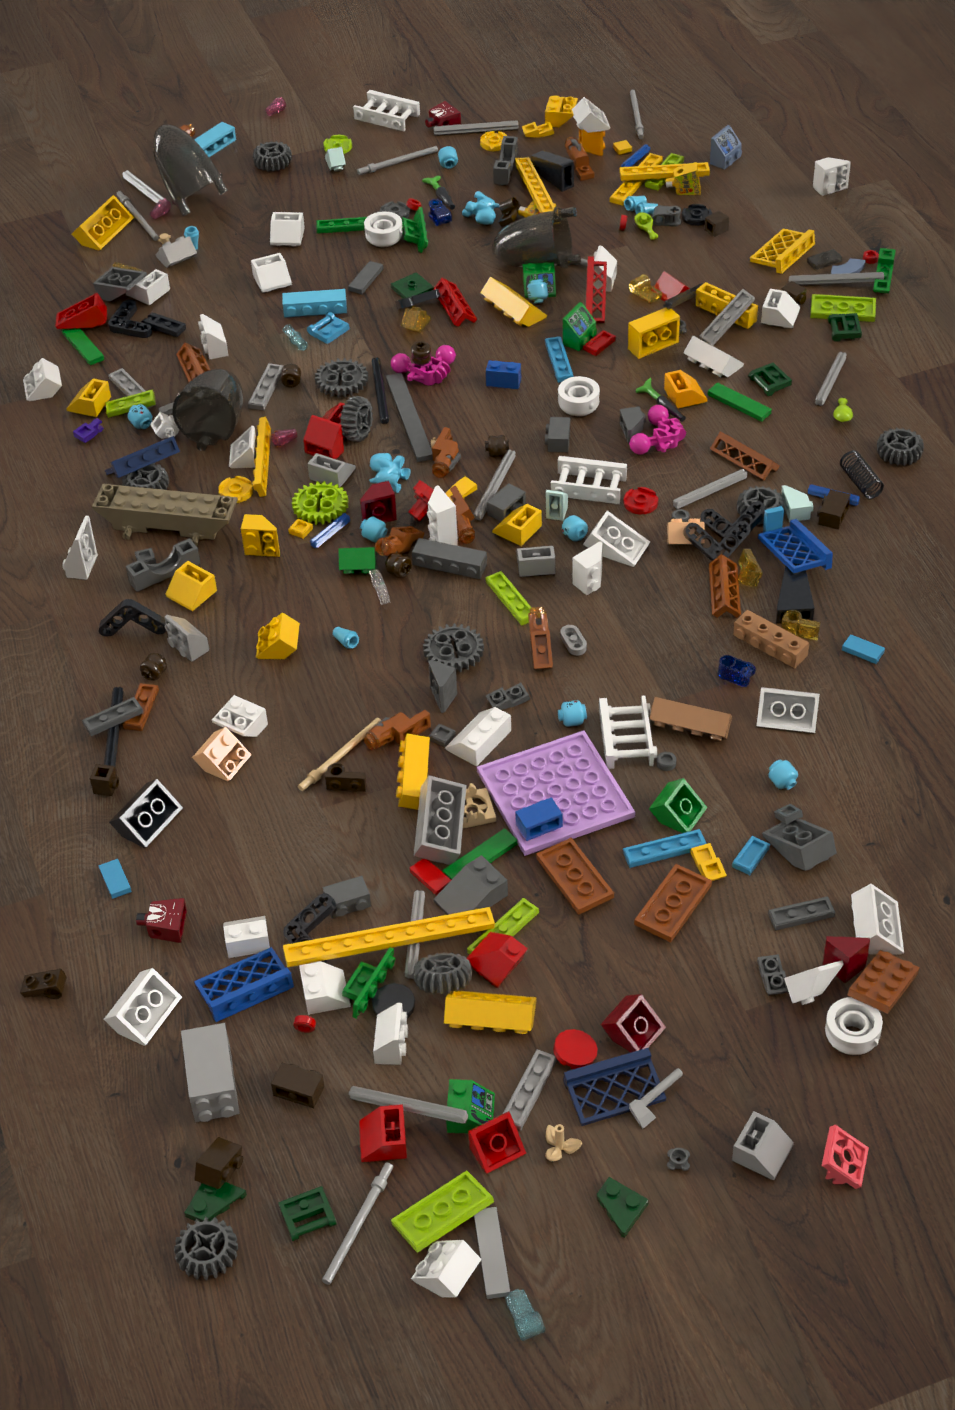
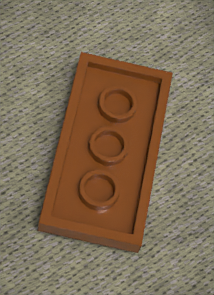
M572 838L536 853L538 862L578 915L614 898L612 889Z
M675 864L635 918L634 925L668 942H672L711 888L712 880Z
M880 950L849 988L847 996L888 1014L918 975L920 967L913 965L910 961L897 958L889 952Z

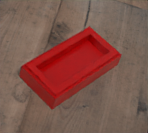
M602 330L583 346V350L597 356L616 341V336Z
M421 859L409 868L410 873L436 896L451 881L449 877L427 859Z

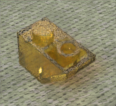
M418 307L406 308L401 327L421 333L431 320V316Z

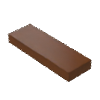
M140 683L135 698L142 707L143 713L123 723L124 729L143 730L158 694V685Z

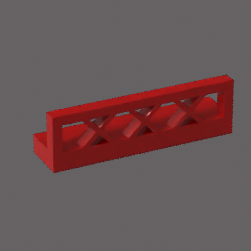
M588 256L586 309L591 315L598 309L602 313V318L594 319L596 323H605L607 261H594V257ZM594 266H604V270L598 275L594 271ZM598 279L603 283V286L599 289L594 286ZM597 294L602 298L598 305L593 301Z
M441 278L433 290L439 289L441 297H438L453 324L459 327L465 318L475 323L477 318L457 285Z

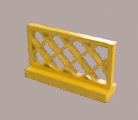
M782 229L750 257V262L774 267L777 273L782 274L815 245L814 230L802 233Z

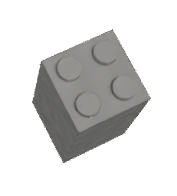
M225 1023L182 1030L181 1036L188 1092L195 1122H206L215 1118H227L240 1114L231 1050Z

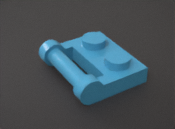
M332 312L326 314V317L314 325L308 326L307 332L320 341L329 344L350 328L348 323L335 317Z

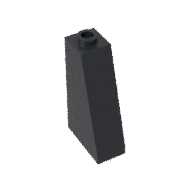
M540 151L531 155V162L537 173L561 192L574 187L573 160L546 151Z
M785 566L777 605L776 624L813 621L815 608L806 570L793 573Z

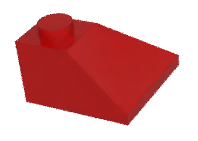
M489 932L466 959L469 960L472 969L498 988L522 961L528 948L511 935Z

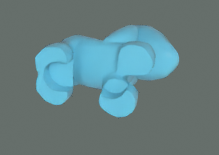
M477 191L474 195L477 198V202L469 201L465 209H463L462 215L470 217L474 214L476 215L475 220L477 223L491 225L496 218L494 209L499 208V204L485 196L482 192Z
M378 453L370 459V467L377 474L369 481L376 484L389 481L393 491L398 493L401 490V484L397 483L399 478L407 480L411 470L409 468H402L405 461L403 456H396L392 461L389 453Z

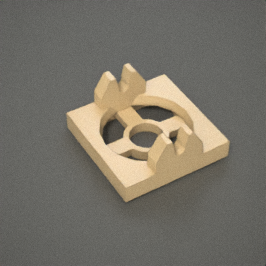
M470 783L469 788L466 789L465 800L467 805L464 807V815L466 817L463 819V828L496 822V815L487 788L476 789V786ZM479 798L485 804L478 805L473 803L472 799ZM469 807L478 809L476 813H473V811L468 813L466 811Z

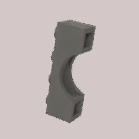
M503 136L500 159L495 161L493 167L494 184H509L515 158L518 155V137Z
M189 538L175 544L171 554L160 563L147 564L142 559L126 566L128 581L135 591L138 592L172 577L175 571L187 561L200 565L198 548Z

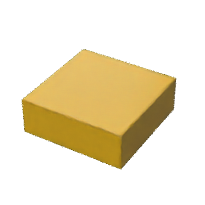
M627 140L613 143V148L618 155L632 152V146Z
M297 519L288 529L289 534L304 539L313 529V524Z

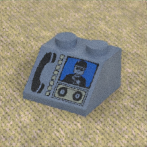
M729 125L711 138L710 164L724 170L742 155V143Z

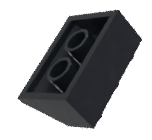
M155 779L146 783L109 823L123 838L146 848L183 807L161 782Z

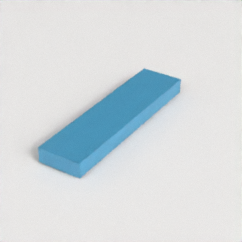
M561 337L546 338L545 345L557 382L560 383L574 377Z
M700 829L626 847L623 848V854L629 868L691 853V848L707 843Z

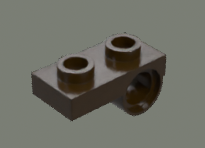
M515 197L502 201L499 204L502 212L499 220L501 227L512 225L515 222L521 206Z
M333 763L328 767L325 774L327 790L366 792L365 773L345 772V767L340 763Z
M61 968L25 975L20 994L24 998L44 994L50 999H59L62 997L67 976Z

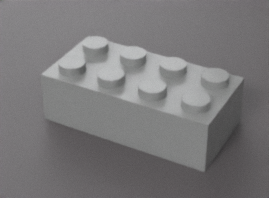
M428 775L420 789L414 847L415 857L448 865L457 860L461 852L466 785Z

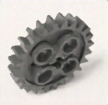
M337 358L336 362L331 360L330 364L325 362V366L320 365V369H317V373H315L317 389H320V392L325 391V395L331 393V397L337 394V397H340V395L346 397V394L352 396V392L358 393V389L363 390V386H367L366 382H368L366 367H363L362 363L358 364V361L352 362V359L346 361V358L340 361Z
M455 623L452 627L446 624L444 629L439 626V631L433 629V635L428 634V639L424 640L423 650L427 663L429 660H434L462 672V668L469 670V665L475 666V662H480V657H483V638H480V633L476 634L475 629L470 631V626L463 628V624H461L459 627H456Z

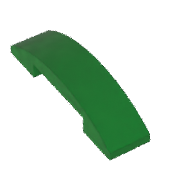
M880 248L876 272H883L884 280L875 279L873 292L889 294L896 249Z

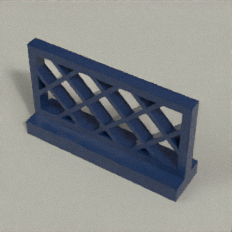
M171 436L110 462L112 467L106 469L105 472L106 475L115 473L116 477L119 478L179 453L180 450L174 436Z
M649 1048L564 1072L563 1078L565 1088L568 1089L581 1126L631 1112L629 1103L623 1101L626 1093H631L639 1097L638 1100L645 1096L644 1093L648 1086L654 1088L660 1083L651 1060ZM648 1066L650 1071L648 1080L636 1075L638 1069ZM625 1074L631 1077L627 1086L615 1081L618 1075ZM633 1079L645 1084L641 1093L629 1088ZM603 1080L610 1083L606 1092L594 1087L597 1081ZM613 1085L624 1090L620 1099L609 1094ZM582 1086L589 1091L585 1098H582L575 1094L573 1088ZM591 1092L603 1096L599 1106L588 1101ZM662 1092L647 1106L666 1101L665 1093ZM606 1098L617 1103L614 1110L609 1111L602 1107ZM584 1105L596 1110L594 1116L584 1118L582 1113Z

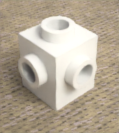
M159 412L150 424L155 434L161 439H167L171 436L175 437L181 429L177 422L178 420L173 415L168 416L162 412Z

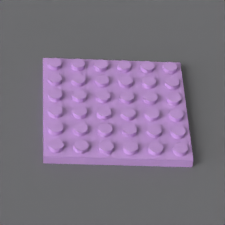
M585 731L477 767V773L512 835L517 839V843L524 856L549 848L569 838L574 839L635 817L633 807ZM552 797L563 813V827L526 841L516 826L515 811Z

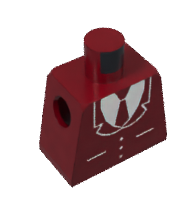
M444 101L429 110V118L425 120V124L428 128L432 126L461 125V112Z
M185 898L151 902L149 913H137V926H146L150 938L181 943L187 915Z

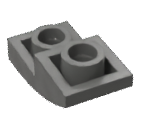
M521 682L506 691L501 687L486 695L492 708L496 707L500 710L511 708L530 700V696Z
M779 954L758 957L757 963L767 994L788 993L789 991L784 979L786 974L782 969Z

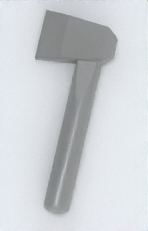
M679 1068L674 1070L640 1100L635 1099L629 1104L630 1111L642 1129L656 1118L646 1106L683 1075Z

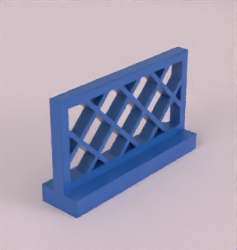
M797 519L790 520V526L758 534V539L793 573L822 566L825 570L832 568L833 553Z
M272 947L194 981L215 1022L294 987L291 972L287 967L285 968ZM272 957L270 963L261 962L264 958ZM246 966H253L251 971L242 970ZM258 967L266 968L264 974L257 973L256 971ZM272 969L279 970L273 974H270ZM228 974L233 975L231 980L223 979ZM239 976L247 977L245 982H239L237 979ZM252 978L259 979L253 983H250ZM208 983L214 984L212 989L203 988L202 986ZM219 985L228 986L225 991L217 990ZM233 987H239V989L231 992ZM213 996H221L215 1000H212Z

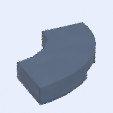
M850 258L843 265L832 266L831 274L860 273L865 266V260Z

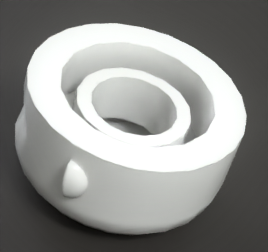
M377 212L368 216L364 221L365 237L374 246L389 247L396 244L402 237V219L395 213Z
M581 376L571 377L561 382L558 387L559 406L569 415L585 416L595 411L599 405L600 388L590 378Z
M852 997L840 999L828 1010L825 1026L826 1036L831 1045L840 1052L850 1055L865 1054L878 1045L883 1024L882 1016L878 1009ZM854 1026L859 1028L861 1031H849L848 1029H846V1027Z

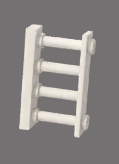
M373 90L367 92L368 103L364 107L353 106L354 119L400 131H405V119L409 115L414 117L420 115L419 102ZM372 106L378 107L376 110L370 109ZM384 109L390 110L389 113H384L382 111ZM397 112L402 113L401 116H396L395 114Z
M559 456L558 473L561 475L559 481H551V490L567 493L568 498L620 504V489L617 486L619 481L626 482L627 464ZM567 475L578 476L576 483L566 482ZM584 477L595 478L593 485L583 484ZM601 480H612L610 487L600 486Z
M641 696V706L611 707L608 706L607 698H599V716L605 762L608 769H614V761L618 760V758L648 757L649 766L654 765V758H657V747L653 746L648 717L651 714L650 703H646L645 696ZM642 713L643 720L613 722L609 717H612V715ZM644 728L645 734L615 736L611 732L614 729ZM646 742L647 749L619 751L613 748L616 744Z

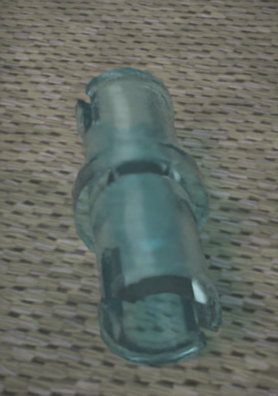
M286 325L283 328V332L289 337L290 342L295 344L300 350H306L308 343L302 338V335L295 331L291 325Z

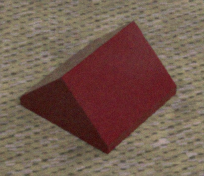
M826 936L822 964L827 965L843 960L844 965L836 974V977L842 982L847 983L866 967L870 938Z

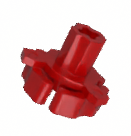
M421 480L413 487L414 497L418 501L408 511L419 522L429 511L428 502L434 489Z

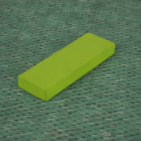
M153 390L105 402L106 414L109 418L128 413L133 405L142 404L145 407L156 405L155 393Z

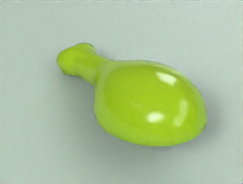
M644 212L636 214L634 219L636 226L646 231L650 235L651 240L657 239L658 234L652 229V217Z
M846 398L838 399L840 405L833 413L834 418L840 422L849 421L853 418L851 408L846 405L848 402Z

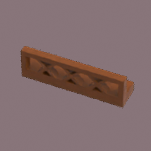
M185 342L176 355L193 392H201L204 386L210 388L216 386V380L201 349Z
M721 431L710 447L712 451L764 481L771 469L777 471L779 465ZM722 440L725 442L726 449L719 451L716 448ZM737 449L739 456L732 458L730 451ZM750 456L753 464L745 466L743 458ZM764 464L767 467L761 475L758 473L757 466Z
M721 554L709 563L712 615L718 618L727 611L738 618L741 615L737 564Z

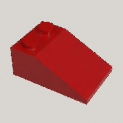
M95 293L56 314L55 327L57 329L101 326L107 321V307L99 294Z

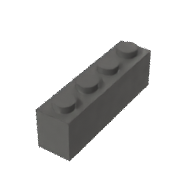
M419 538L412 551V561L415 566L481 579L487 567V552Z

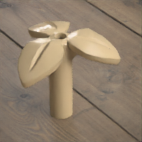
M563 1125L547 1126L545 1135L547 1143L555 1146L546 1151L547 1160L558 1161L562 1158L561 1150L571 1154L581 1147L582 1141L579 1139L570 1138L564 1142Z

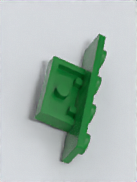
M419 207L413 218L414 221L403 217L402 229L403 239L410 243H416L418 245V252L422 253L424 248L426 249L428 246L423 209Z
M389 947L377 967L361 961L344 987L342 996L355 1001L353 1004V1018L357 1019L361 1012H365L370 997L373 998L375 996L379 983L382 984L384 982L387 970L393 968L396 960L393 957L394 948Z

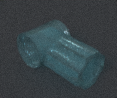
M516 1289L510 1292L505 1297V1301L514 1318L515 1328L520 1339L525 1341L545 1332L543 1320L539 1312L534 1311L525 1291Z

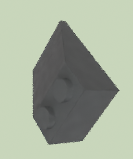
M111 267L93 285L96 293L99 294L102 300L112 301L128 292L147 273Z
M797 819L788 824L781 822L762 833L763 837L793 866L805 871L812 869L815 865L837 854L833 833L802 819Z
M481 855L465 865L434 898V902L446 915L491 907L508 896V882Z

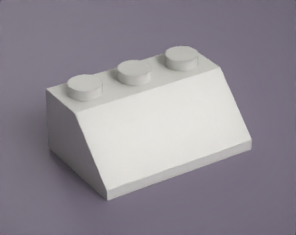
M692 336L684 351V354L688 355V360L695 364L697 361L701 362L700 366L706 370L712 368V373L719 377L722 374L729 377L744 365L741 361L695 336Z
M435 486L428 502L429 540L458 546L456 506L439 486Z
M761 687L757 726L815 733L820 694Z
M496 707L480 712L445 747L446 750L478 766L511 732V715Z
M872 884L851 894L856 937L870 938L868 953L877 954L882 950L892 955L903 954L904 947L898 902Z
M151 968L138 974L103 1020L118 1034L145 1046L182 996Z

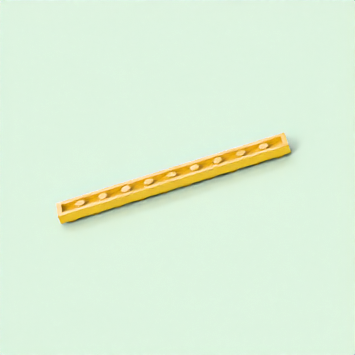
M515 158V165L544 222L549 225L560 223V215L530 158Z
M490 907L287 944L283 945V952L287 967L388 949L389 947L393 948L494 929L495 922Z

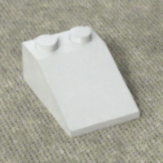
M606 511L583 545L589 548L601 541L603 557L634 567L650 541Z
M85 516L73 545L68 550V556L63 561V570H65L67 578L87 580L98 556L89 516Z

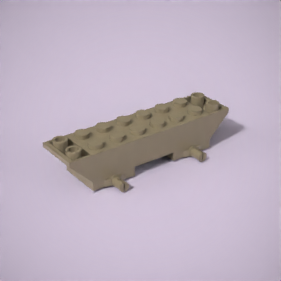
M102 484L92 508L112 523L113 529L125 531L122 535L125 540L126 538L129 540L134 532L147 533L149 528L180 531V536L192 538V542L197 547L199 540H214L217 532L229 523L238 499L237 497Z

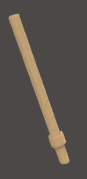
M376 718L319 768L307 774V778L298 785L299 790L304 791L312 783L315 784L319 781L321 775L327 771L328 767L338 762L370 734L369 730L377 725L381 719Z

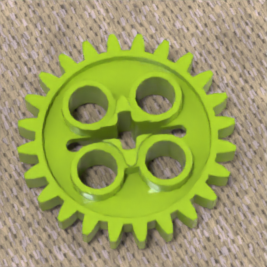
M317 481L316 485L310 483L309 487L303 485V489H298V493H294L292 509L294 514H297V518H302L303 521L308 520L309 523L314 521L315 525L318 522H321L323 525L325 521L331 523V519L336 520L337 516L346 513L349 503L347 492L343 491V487L339 488L338 484L333 486L332 482L326 484L323 481L322 484H319Z

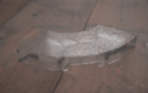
M370 570L373 587L378 594L380 603H390L389 594L379 570Z

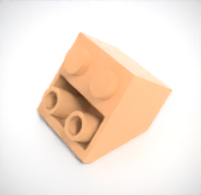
M672 519L671 522L667 523L668 545L692 544L685 538L684 528L689 523H696L704 529V522H700V519H689L688 522H682V519ZM695 528L689 529L690 535L695 534ZM700 534L699 536H697L695 540L698 541V539L703 535ZM702 539L701 544H704L705 539Z
M227 727L215 731L192 758L205 772L230 781L252 754Z

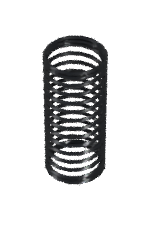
M852 450L845 453L840 460L841 468L865 498L872 499L879 496L884 489L883 482L865 462L859 452ZM851 453H857V454H852V455H850L849 457H847V459H848V458H850V457L853 456V455H858V456H855V457L851 458V459L846 463V465H845V467H844V464H845V462L847 461V459H846V460L844 461V463H843L844 458H845L847 455L851 454ZM858 457V459H855L854 461H852V462L848 465V467H846L847 464H848L852 459ZM876 482H879V487L881 483V487L876 493L872 495H866L878 489L877 487L875 490L866 493V491L871 490H867V488L871 487Z

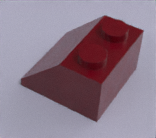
M385 481L372 484L360 499L362 522L364 519L367 520L372 516L384 523L397 520L395 493L390 482Z
M642 994L625 996L600 1024L613 1042L629 1052L649 1048L666 1028Z

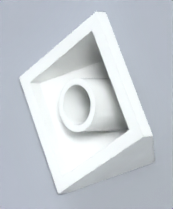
M254 426L247 429L231 444L230 468H255L254 458H256L255 447H257Z

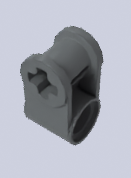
M656 206L652 216L653 224L657 226H679L681 224V208L678 206Z

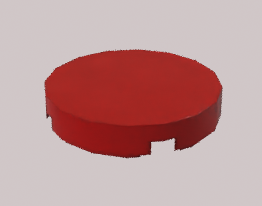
M638 487L635 490L632 488L625 493L623 503L624 507L633 514H648L657 508L658 497L655 491L649 488Z
M576 1029L561 1032L555 1039L553 1047L556 1059L564 1066H571V1069L593 1064L598 1050L596 1042L590 1035Z

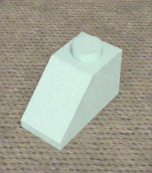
M342 147L327 150L325 159L329 169L334 171L343 170L346 163Z
M783 485L781 496L784 498L785 512L789 522L793 519L798 521L809 520L811 512H813V503L809 501L807 494Z
M546 490V518L563 521L568 508V494Z

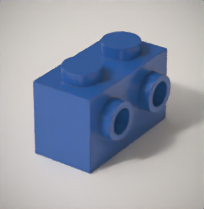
M488 361L486 386L519 389L521 363Z
M552 797L515 811L516 826L526 841L563 827V813Z

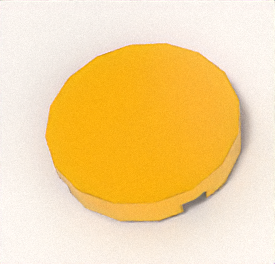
M495 131L486 132L481 136L480 146L487 151H500L503 136L507 135L500 131L498 133H495Z
M235 476L232 479L229 477L219 485V495L237 497V503L246 501L253 494L252 483L246 477Z

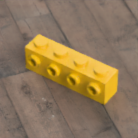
M705 282L696 290V306L718 316L736 295ZM752 303L734 323L747 329L757 322L758 305Z
M407 733L405 740L400 742L399 752H402V756L400 755L398 767H401V771L398 772L397 782L400 783V786L396 790V798H399V807L419 809L420 789L428 773L430 737Z

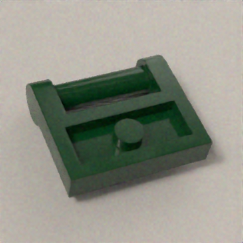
M857 313L829 315L828 322L831 324L833 341L838 342L841 339L861 338L862 331ZM837 322H841L843 331H839Z
M774 363L752 370L748 375L752 381H755L764 390L767 396H771L774 392L792 385V380ZM759 376H763L771 385H768V384H767L761 377H759Z
M322 1186L278 1202L292 1242L298 1240L299 1236L328 1225L329 1227L337 1225ZM323 1212L325 1213V1217L299 1227L294 1225V1223Z

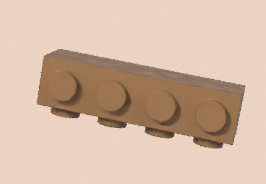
M746 610L734 622V636L793 668H796L808 656L809 642L749 610Z
M655 697L649 720L654 722V726L665 728V725L673 726L672 730L684 732V729L690 730L693 735L702 737L703 734L710 735V739L721 741L722 738L727 739L732 715Z

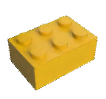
M666 307L629 322L628 350L640 359L678 343L680 316L673 309L668 310Z

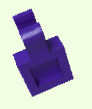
M96 418L89 425L84 423L73 431L74 437L84 443L88 442L97 435V432L99 433L104 429L99 425L102 421Z

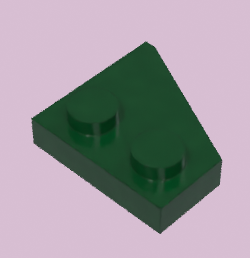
M608 1177L597 1193L598 1202L606 1209L608 1217L611 1221H614L620 1235L625 1238L648 1206L649 1200L611 1177Z
M227 1182L220 1189L201 1183L184 1212L185 1217L194 1221L198 1219L200 1222H203L206 1216L209 1221H212L218 1214H222L230 1209L229 1205L237 1199H244L247 1195L246 1190Z

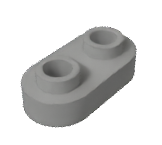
M574 625L562 627L560 637L569 653L576 656L584 654L587 650V643L579 629Z

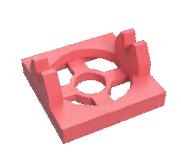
M837 1125L829 1127L822 1167L827 1169L826 1179L833 1178V1184L847 1183L853 1188L858 1189L862 1186L869 1147ZM844 1150L849 1152L851 1156L850 1162L845 1159ZM834 1152L840 1157L841 1167L834 1161ZM849 1165L856 1167L852 1174L848 1173Z

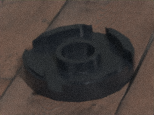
M691 204L688 208L682 210V220L693 226L705 225V217L711 215L712 211L710 208L707 209L705 205Z
M386 984L377 990L372 999L373 1012L377 1016L396 1003H402L403 1012H407V1018H409L415 1008L414 994L408 987L402 984Z

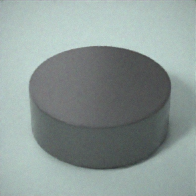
M683 509L675 510L672 513V519H682V522H688L689 513Z
M671 752L660 753L657 756V767L663 771L673 770L676 767V756Z

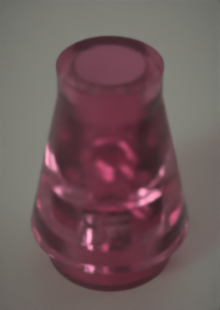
M282 97L275 98L265 109L267 115L271 116L285 110L286 102Z
M160 199L150 212V216L156 220L158 217L170 212L172 207L167 199Z
M294 428L275 430L271 434L273 444L280 447L297 438V432Z

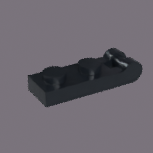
M153 312L141 321L150 324L152 329L178 337L186 330L185 323Z

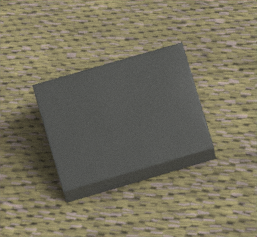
M429 660L430 688L441 713H443L457 695L456 668Z

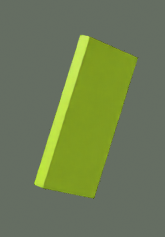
M812 294L810 318L828 319L829 315L857 313L859 321L875 322L876 298Z
M466 1170L392 1218L391 1222L395 1229L418 1253L494 1203V1199Z

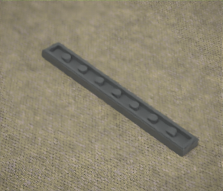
M402 373L387 375L386 382L417 462L433 459L432 449Z

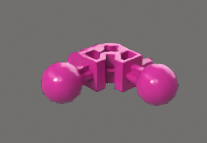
M442 345L436 351V358L431 357V361L426 365L413 364L406 354L398 353L392 357L391 367L397 374H404L409 371L410 373L407 375L408 381L416 380L430 386L435 383H441L447 374L450 373L449 364L454 362L456 353L450 345Z
M654 405L650 408L647 415L649 422L658 426V428L653 430L652 437H648L644 433L633 435L629 445L634 453L641 455L648 452L650 446H655L657 451L666 452V449L678 446V442L686 436V431L677 418L668 419V410L664 406Z

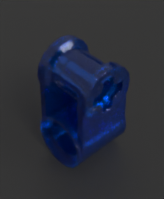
M432 199L429 201V217L436 226L452 221L451 212L441 200Z
M724 655L719 660L718 676L723 680L733 682L742 687L749 684L750 677L756 672V668L752 663L737 659L731 655Z

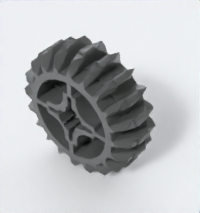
M271 141L265 142V144L261 143L260 146H256L253 152L255 166L258 169H262V171H279V169L288 167L292 160L290 147L287 144H283V142Z
M352 396L342 406L343 410L340 417L342 435L349 441L361 442L371 432L373 408L368 399L361 396Z
M896 427L893 430L889 428V431H884L883 434H880L877 441V454L880 455L881 459H884V462L889 461L890 465L893 463L897 464V466L899 464L903 466L906 464L911 465L912 462L917 463V460L922 456L924 451L923 439H921V435H916V431L911 432L910 429L905 430L904 428L898 429Z
M155 463L122 476V486L167 490L169 487V477L165 468Z
M749 487L748 490L740 493L737 500V511L740 516L752 503L757 501L762 502L766 509L779 506L785 509L784 498L781 496V493H777L776 489L771 490L770 487ZM764 518L758 523V526L759 524H764Z
M453 952L428 955L427 958H421V961H418L416 966H414L416 986L426 993L432 992V994L440 993L442 995L443 993L450 994L453 991L458 992V989H464L465 986L469 985L472 976L469 960L465 956L453 954Z
M206 1216L203 1222L196 1219L193 1226L187 1223V1230H180L181 1237H176V1245L174 1246L175 1260L179 1264L180 1269L185 1271L188 1277L194 1274L197 1280L201 1275L204 1276L206 1281L209 1275H213L217 1279L219 1271L225 1274V1266L232 1267V1260L236 1259V1251H238L237 1236L233 1233L232 1227L227 1226L224 1220L218 1223L216 1217L209 1221ZM196 1241V1245L192 1247V1251L188 1253L189 1248ZM224 1244L222 1251L217 1255V1251L221 1249L220 1246Z

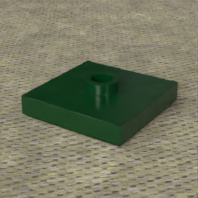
M417 272L391 283V289L403 299L434 289Z

